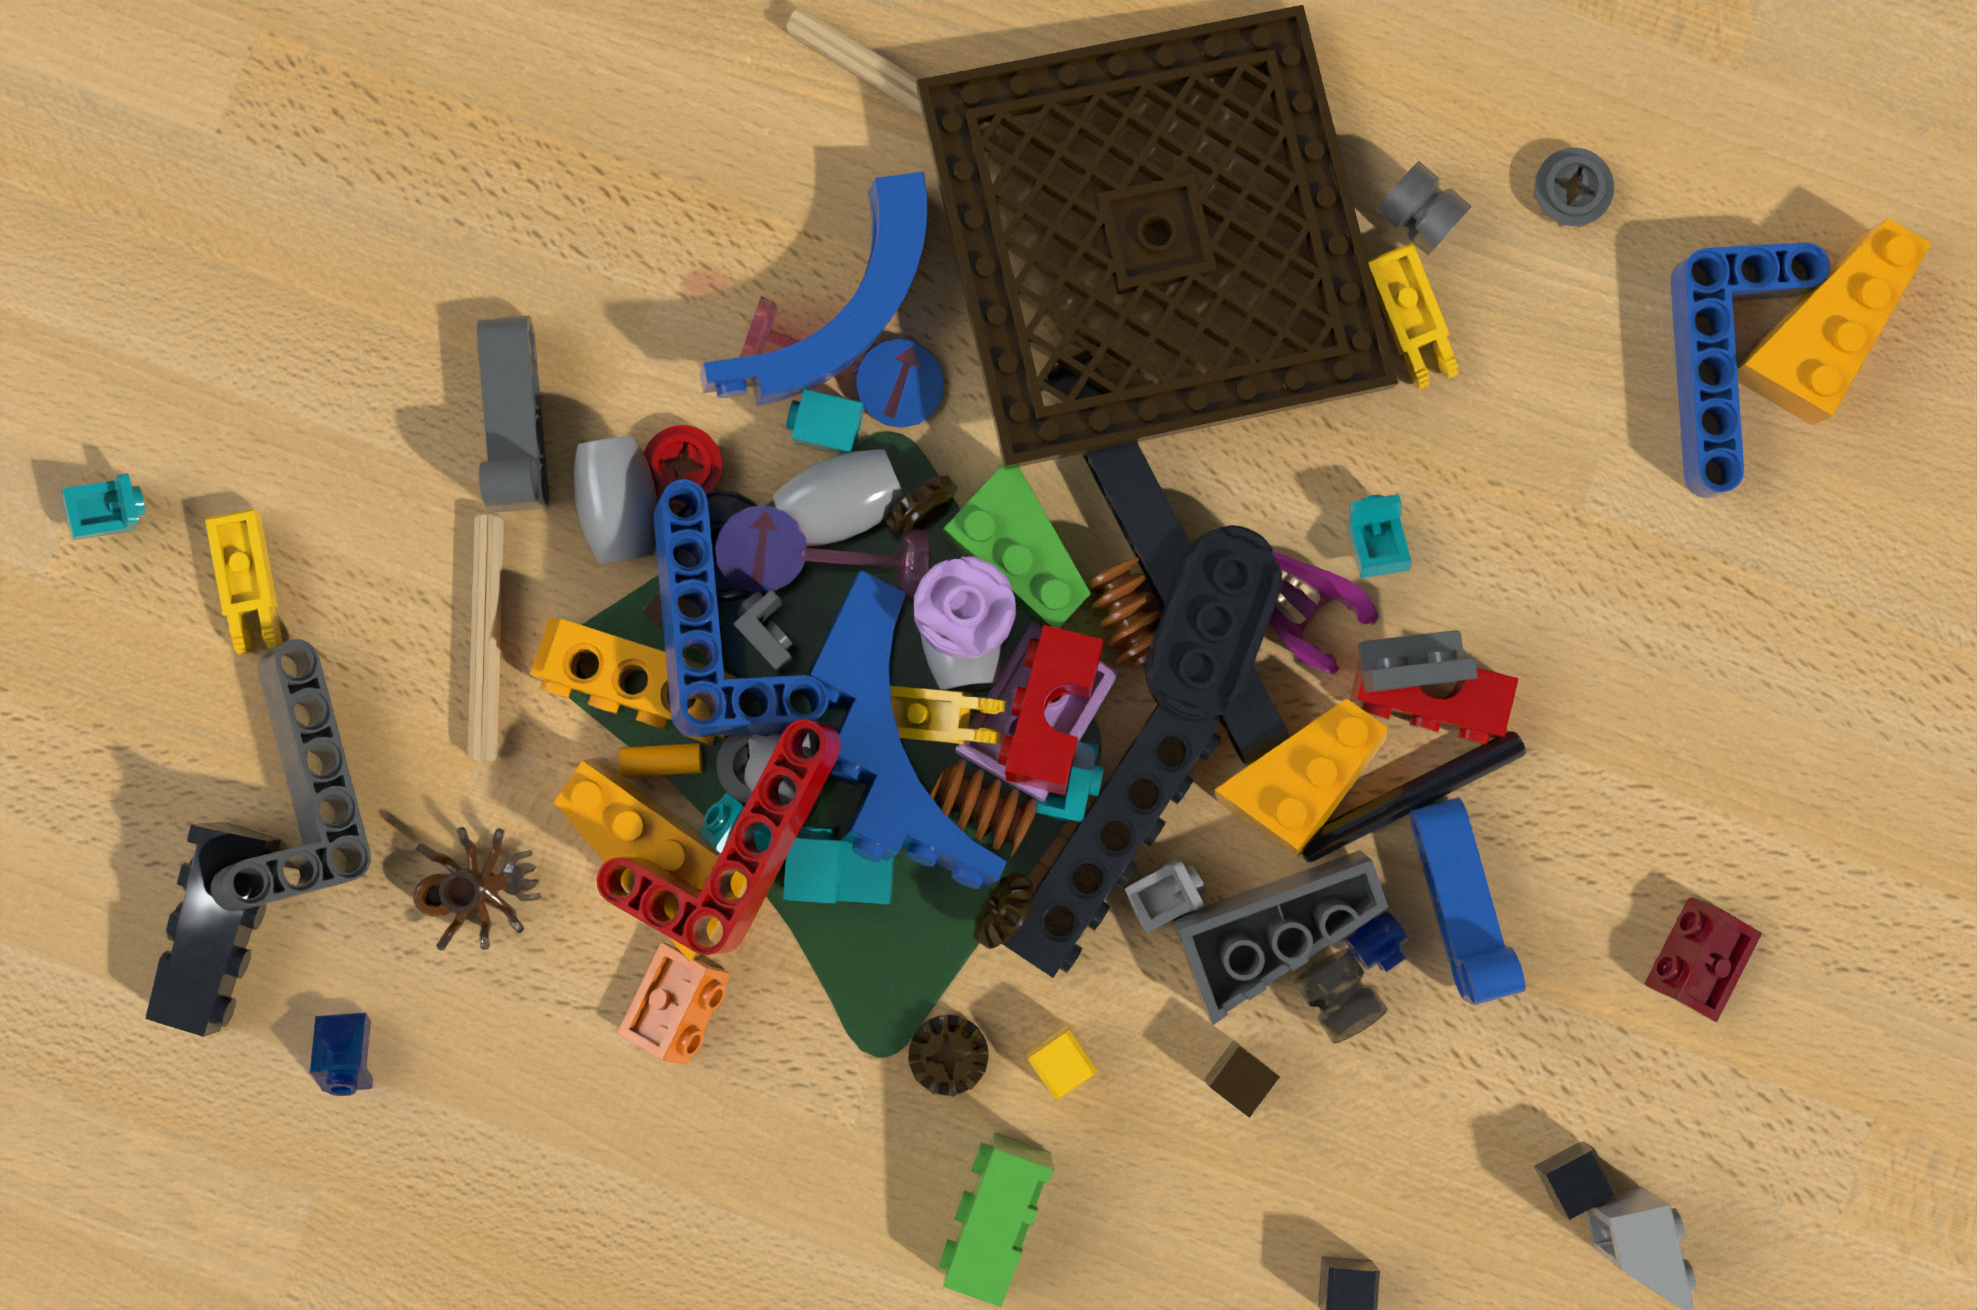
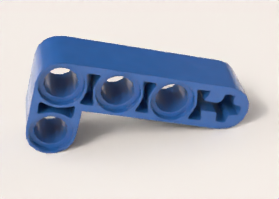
M1457 797L1410 810L1409 818L1451 972L1461 998L1472 1005H1478L1524 992L1526 985L1523 970L1514 949L1504 944L1464 803Z

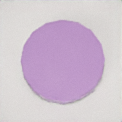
M961 557V559H953L951 561L945 560L934 565L921 578L914 595V621L921 637L936 652L954 659H976L993 652L1008 637L1015 620V597L1008 578L992 563L976 557Z

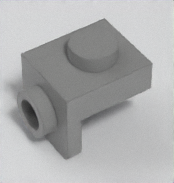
M1172 860L1122 888L1145 933L1155 930L1190 910L1197 911L1205 907L1200 894L1206 892V889L1193 865L1185 868L1182 861Z

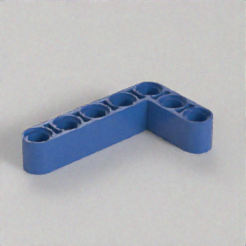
M1789 243L1704 248L1697 250L1676 265L1671 273L1670 284L1684 479L1691 493L1698 497L1711 498L1729 492L1740 484L1744 475L1732 301L1795 297L1819 285L1826 279L1829 273L1830 261L1827 253L1818 245L1813 243ZM1792 260H1797L1805 267L1807 272L1805 281L1800 280L1793 274L1791 269ZM1742 262L1748 263L1755 268L1758 275L1757 283H1751L1744 278L1741 271ZM1692 265L1700 266L1706 271L1709 278L1707 286L1696 283L1692 278ZM1696 314L1707 317L1711 322L1712 332L1710 336L1700 333L1696 328ZM1700 363H1705L1714 370L1716 377L1713 386L1704 383L1699 377L1698 368ZM1704 412L1711 413L1718 420L1719 430L1716 435H1711L1703 428L1702 415ZM1708 461L1717 464L1722 471V481L1719 485L1711 483L1706 477L1705 468Z
M684 479L672 482L666 487L655 506L653 518L673 724L679 732L686 736L708 737L784 732L788 725L796 720L807 719L816 721L824 714L828 706L829 696L821 681L812 676L724 679L708 500L704 490L695 482ZM673 500L686 503L691 509L692 516L687 518L678 517L670 510L668 503ZM684 549L691 552L695 557L696 567L687 568L678 564L674 559L673 551ZM686 598L695 601L700 607L701 617L689 618L683 615L679 610L678 600ZM692 648L700 651L706 661L705 668L695 669L688 666L682 656L683 649ZM800 693L804 695L810 702V714H800L795 711L790 703V694ZM740 696H751L756 699L761 708L759 717H749L743 713L739 706ZM695 698L704 701L709 707L710 719L698 720L692 717L688 712L687 700Z

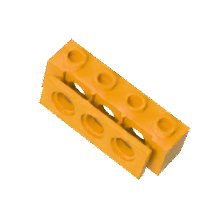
M549 616L530 671V675L542 680L541 690L564 698H569L571 690L590 696L588 705L617 714L619 705L638 711L637 721L660 729H665L667 721L673 722L670 708L666 652L564 619L559 620ZM590 655L597 656L599 669L596 674L591 678L580 679L577 673V666L580 660ZM683 658L686 664L692 668H705L703 664ZM638 670L645 671L648 676L646 688L639 694H627L624 686L628 675ZM724 671V679H742L729 675ZM696 699L694 705L688 709V712L698 720L710 719L708 705L704 701ZM725 735V736H716V737H719V738H722V739H725V740H726V738L728 737V735ZM686 736L688 738L710 745H713L715 736Z

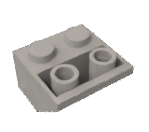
M1641 1186L1618 1191L1611 1199L1586 1211L1593 1247L1596 1251L1619 1269L1682 1310L1694 1309L1690 1291L1696 1290V1279L1690 1262L1687 1259L1683 1260L1679 1240L1685 1238V1231L1681 1216L1676 1208H1671L1669 1203Z

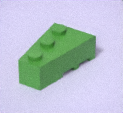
M1002 464L943 529L942 537L964 557H976L997 567L1008 578L1015 597V603L1042 628L1043 625L1060 628L1091 594L1019 467L1004 470Z
M995 1132L993 1133L990 1145L980 1143L971 1172L979 1174L974 1191L970 1193L964 1190L954 1220L962 1222L956 1242L950 1239L946 1240L937 1268L945 1271L943 1287L999 1307L1002 1306L1021 1257L1022 1245L1029 1225H1033L1037 1215L1038 1207L1036 1205L1044 1182L1049 1183L1054 1170L1051 1152Z

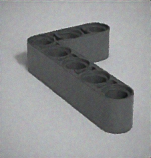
M291 639L267 652L261 658L259 664V677L303 846L246 859L221 869L213 878L211 895L217 905L230 912L258 907L356 880L367 872L371 863V853L320 658L316 649L309 642L301 639ZM282 655L290 657L297 666L296 677L288 675L283 670L281 665ZM295 704L302 705L308 711L310 718L308 726L301 724L294 715ZM308 752L314 753L320 758L322 762L320 775L309 769L307 764ZM322 800L328 802L334 809L335 818L332 824L326 822L320 814ZM335 849L340 850L346 856L347 869L345 873L340 872L333 864L332 856ZM286 861L295 864L299 870L300 879L296 886L290 884L284 876L283 868ZM237 873L244 875L251 884V891L247 899L239 896L234 889L233 880Z

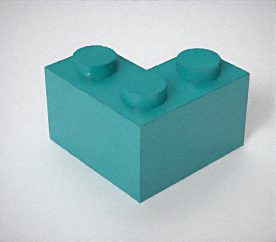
M805 826L801 828L800 835H797L786 857L783 900L833 904L837 901L890 904L894 857L889 861L881 859L880 862H872L855 854L852 851V844L842 840V838L834 837L835 828Z

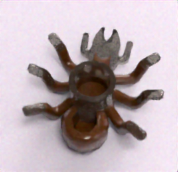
M458 827L456 832L459 842L465 848L468 868L459 867L446 854L438 853L423 843L418 844L416 847L417 852L433 862L442 864L451 874L437 873L422 879L414 890L413 901L416 908L428 916L439 917L452 911L458 912L436 945L440 951L446 949L452 937L462 927L469 910L476 907L481 923L479 932L480 948L486 950L490 947L489 933L492 925L484 902L485 897L507 916L508 922L515 932L521 933L524 931V925L517 918L516 910L496 894L499 890H504L510 895H515L523 902L541 899V893L524 894L521 892V890H531L536 887L540 879L524 878L529 872L537 870V866L533 863L524 862L515 865L517 860L532 856V850L513 854L508 864L502 868L500 874L496 875L492 872L503 849L502 841L505 831L501 828L495 830L491 852L480 873L477 865L476 846L469 839L466 828Z

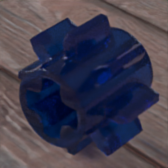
M1386 910L1356 929L1351 936L1345 939V942L1364 969L1368 971L1377 964L1380 970H1384L1387 973L1406 959L1399 949L1409 942V939L1398 921Z

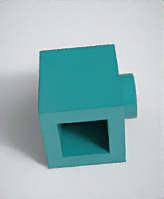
M803 389L801 401L792 400L786 429L793 431L791 438L795 445L836 455L851 453L856 449L865 409L861 402Z

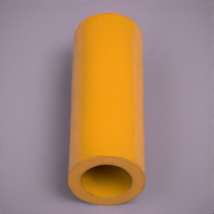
M701 743L619 748L620 776L623 778L702 773L703 753Z

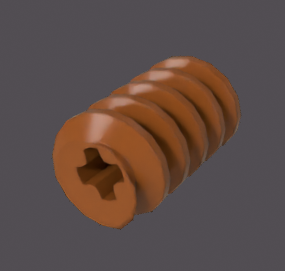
M1140 557L1127 560L1094 575L1086 584L1090 593H1101L1102 595L1092 604L1093 612L1109 611V615L1099 623L1100 629L1117 631L1107 642L1108 649L1124 648L1125 650L1115 660L1116 667L1135 668L1145 664L1147 653L1156 631L1152 625L1162 615V610L1145 609V606L1155 597V593L1138 592L1137 587L1148 578L1147 574L1130 573L1129 569L1140 560Z
M961 758L950 768L945 767L930 794L936 804L938 802L941 803L940 809L948 818L955 812L959 813L957 826L962 831L973 821L976 822L975 839L980 841L991 831L994 832L993 849L999 850L1008 841L1012 842L1010 858H1012L1035 816L1037 804L1035 799L1031 797L1020 807L1017 806L1019 790L1012 788L1001 797V780L997 778L984 788L982 786L984 771L979 768L967 778L964 777L966 761Z

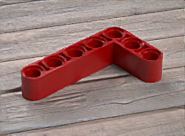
M807 719L796 720L788 725L782 733L702 890L649 860L640 857H619L606 861L599 869L596 881L600 895L607 902L695 953L701 955L728 953L738 948L744 940L839 756L841 743L837 731L828 724ZM814 730L820 738V747L815 756L808 758L803 752L802 742L807 733ZM789 777L795 784L796 793L793 800L785 805L779 798L778 789L781 782ZM765 824L771 832V842L768 848L762 852L757 847L754 836L758 827ZM626 868L632 870L635 876V885L629 894L624 891L621 885V877ZM738 870L747 879L746 892L740 898L731 889L732 876ZM670 892L676 896L679 904L678 912L673 919L667 916L664 910V901ZM713 917L720 921L723 928L722 938L717 944H714L707 935V926Z

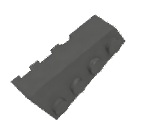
M1359 850L1207 905L1197 911L1185 913L1172 921L1204 1010L1212 1025L1226 1017L1228 1011L1246 999L1250 1001L1265 991L1267 985L1288 971H1295L1310 961L1309 957L1330 943L1334 945L1389 907L1372 859Z

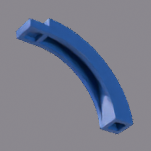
M924 172L877 177L874 179L868 191L872 218V240L869 259L858 290L842 311L823 328L791 346L754 356L704 362L700 372L703 393L716 392L718 398H731L746 394L747 387L753 386L756 406L782 401L802 394L803 389L811 390L829 381L867 351L892 319L905 298L917 271L927 224V192Z

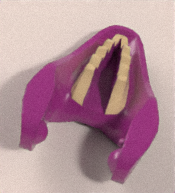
M1272 551L1276 557L1277 564H1280L1282 585L1269 621L1270 625L1286 646L1300 660L1335 675L1339 670L1335 656L1324 654L1317 646L1304 641L1303 631L1307 623L1325 603L1338 600L1348 610L1356 614L1357 620L1360 623L1375 625L1379 620V615L1374 604L1359 586L1348 579Z

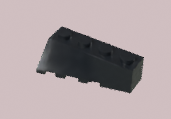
M226 822L190 825L187 842L196 844V849L190 863H184L180 868L177 885L182 886L186 892L184 900L169 915L166 933L168 940L174 941L172 951H165L159 958L145 1019L202 1037L220 1032L221 1027L228 1025L236 1006V999L231 997L236 980L244 976L251 959V950L247 949L252 929L257 930L261 925L267 904L242 911H227L215 903L211 895V884L214 876L223 868L246 859L277 852L281 839ZM237 873L233 880L234 889L239 896L247 899L251 891V884L244 875Z

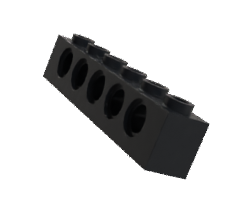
M1157 704L1099 792V796L1095 798L1085 813L1083 822H1079L1033 892L1032 906L1025 922L1017 933L1002 945L1052 978H1054L1059 969L1065 973L1071 969L1083 949L1076 944L1087 927L1095 931L1111 907L1104 900L1114 885L1122 889L1127 884L1138 866V863L1132 860L1133 856L1142 843L1149 847L1153 844L1166 824V821L1160 818V815L1170 800L1178 805L1194 781L1187 774L1198 758L1206 762L1219 744L1221 737L1215 734L1221 724L1214 718L1203 721L1180 719L1171 715ZM1166 737L1177 739L1183 747L1182 759L1178 764L1170 767L1162 764L1156 753L1159 742ZM1138 779L1149 780L1156 790L1155 800L1146 808L1135 807L1129 799V788ZM1112 821L1122 822L1128 830L1126 844L1117 850L1107 849L1101 841L1103 827ZM1086 863L1096 865L1101 873L1099 885L1094 890L1088 892L1078 890L1073 884L1074 871L1077 867ZM1055 906L1067 907L1073 913V924L1064 933H1053L1045 926V916Z

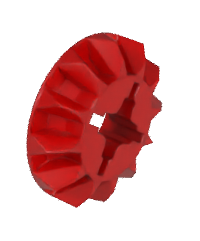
M676 425L660 431L650 440L644 455L654 479L656 495L659 498L669 484L678 480L677 471L668 465L662 464V462L679 460L681 452H684L685 445H687L689 460L703 467V470L687 471L684 480H690L700 485L705 493L715 490L720 475L723 472L721 452L715 441L706 432L689 425ZM679 500L670 501V503L676 505L686 504Z

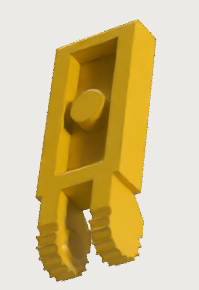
M1413 243L1369 259L1368 264L1378 302L1400 356L1404 354L1405 365L1415 388L1421 390L1430 385L1429 372L1423 362L1419 348L1431 343L1438 367L1444 374V377L1449 379L1457 376L1459 373L1458 364L1447 338L1450 333Z
M253 508L205 518L222 614L227 617L234 650L238 655L251 653L252 637L244 614L258 612L262 637L267 648L273 649L283 643L280 619L275 608H278L260 510Z
M890 686L891 707L900 738L967 745V741L1001 745L1003 733H999L995 729L979 728L974 730L968 728L971 709L987 714L1005 713L1006 701L972 697V694L964 692Z

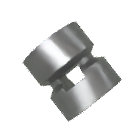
M1418 161L1393 188L1376 211L1394 227L1406 226L1409 228L1408 239L1429 256L1472 206L1452 188L1442 191L1439 188L1440 178L1422 162Z

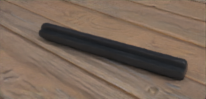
M1509 731L1505 733V737L1495 738L1489 741L1487 745L1483 744L1325 823L1310 841L1301 856L1307 862H1314L1409 814L1410 810L1421 808L1523 757L1526 754V749L1521 737L1517 732Z

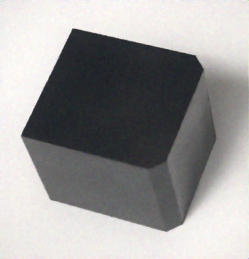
M1584 1141L1534 1166L1555 1208L1569 1220L1611 1199L1618 1193L1595 1148Z
M1321 1256L1319 1309L1377 1310L1380 1270L1372 1260Z

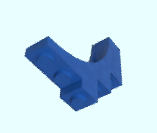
M861 570L850 584L807 676H812L821 681L825 686L829 696L827 708L838 709L840 706L846 709L836 730L840 737L841 749L831 774L851 785H859L860 782L867 785L842 840L853 845L852 851L855 854L872 862H880L881 859L889 861L903 847L908 849L906 855L913 861L929 867H933L936 863L952 871L951 877L966 887L979 889L982 886L987 888L1000 879L1007 861L973 841L941 811L920 783L900 741L891 707L889 660L894 626L906 593Z

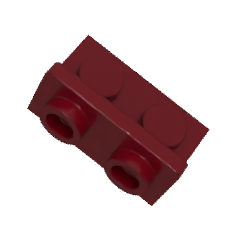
M1691 897L1686 901L1681 913L1677 917L1676 923L1658 958L1654 962L1645 985L1717 1023L1762 933L1725 910Z

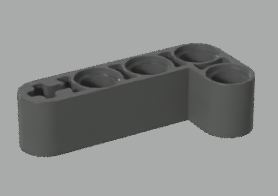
M528 315L478 320L477 343L488 461L481 462L479 466L480 490L484 505L496 513L547 508L549 505V486L536 340L532 319Z

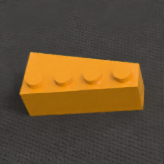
M1889 218L1864 232L1831 266L1826 279L1803 295L1778 324L1758 341L1742 361L1737 363L1738 382L1811 425L1832 417L1932 243Z
M596 758L581 761L553 802L604 862L619 857H640L651 861L702 890L721 854L697 830L627 780L621 778V776ZM626 868L622 874L621 882L629 892L634 888L635 876L632 870ZM738 870L732 876L731 889L740 898L747 888V879ZM670 892L665 898L664 910L667 916L673 919L678 912L679 904L676 896ZM713 917L707 926V935L710 940L721 926L720 921L716 917ZM669 938L689 962L700 955Z

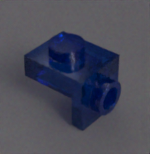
M366 1012L315 1016L310 1074L323 1092L334 1096H349L355 1094L357 1090L372 1089L373 1077L367 1069L371 1020Z

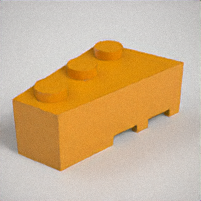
M1346 698L1215 789L1216 800L1298 859L1386 742L1388 727Z

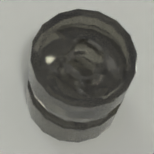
M1350 948L1342 949L1322 959L1304 971L1294 981L1308 1006L1319 1007L1320 1012L1317 1020L1333 1044L1340 1043L1362 1032L1378 1021L1388 1010L1374 986L1362 983L1361 980L1365 972Z

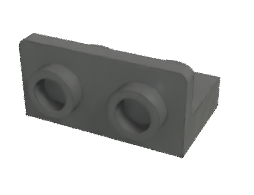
M770 590L764 597L757 591L736 610L740 618L734 623V626L781 677L795 665L794 660L789 654L795 647L773 621L764 627L783 608L780 598L773 590Z
M1458 630L1363 641L1358 645L1364 693L1478 678L1475 657L1464 659L1462 637Z

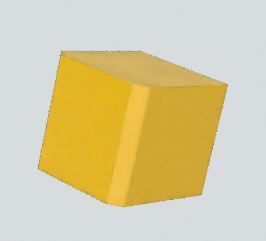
M1068 1024L1026 1052L1028 1061L1055 1100L1060 1099L1098 1072L1096 1065Z

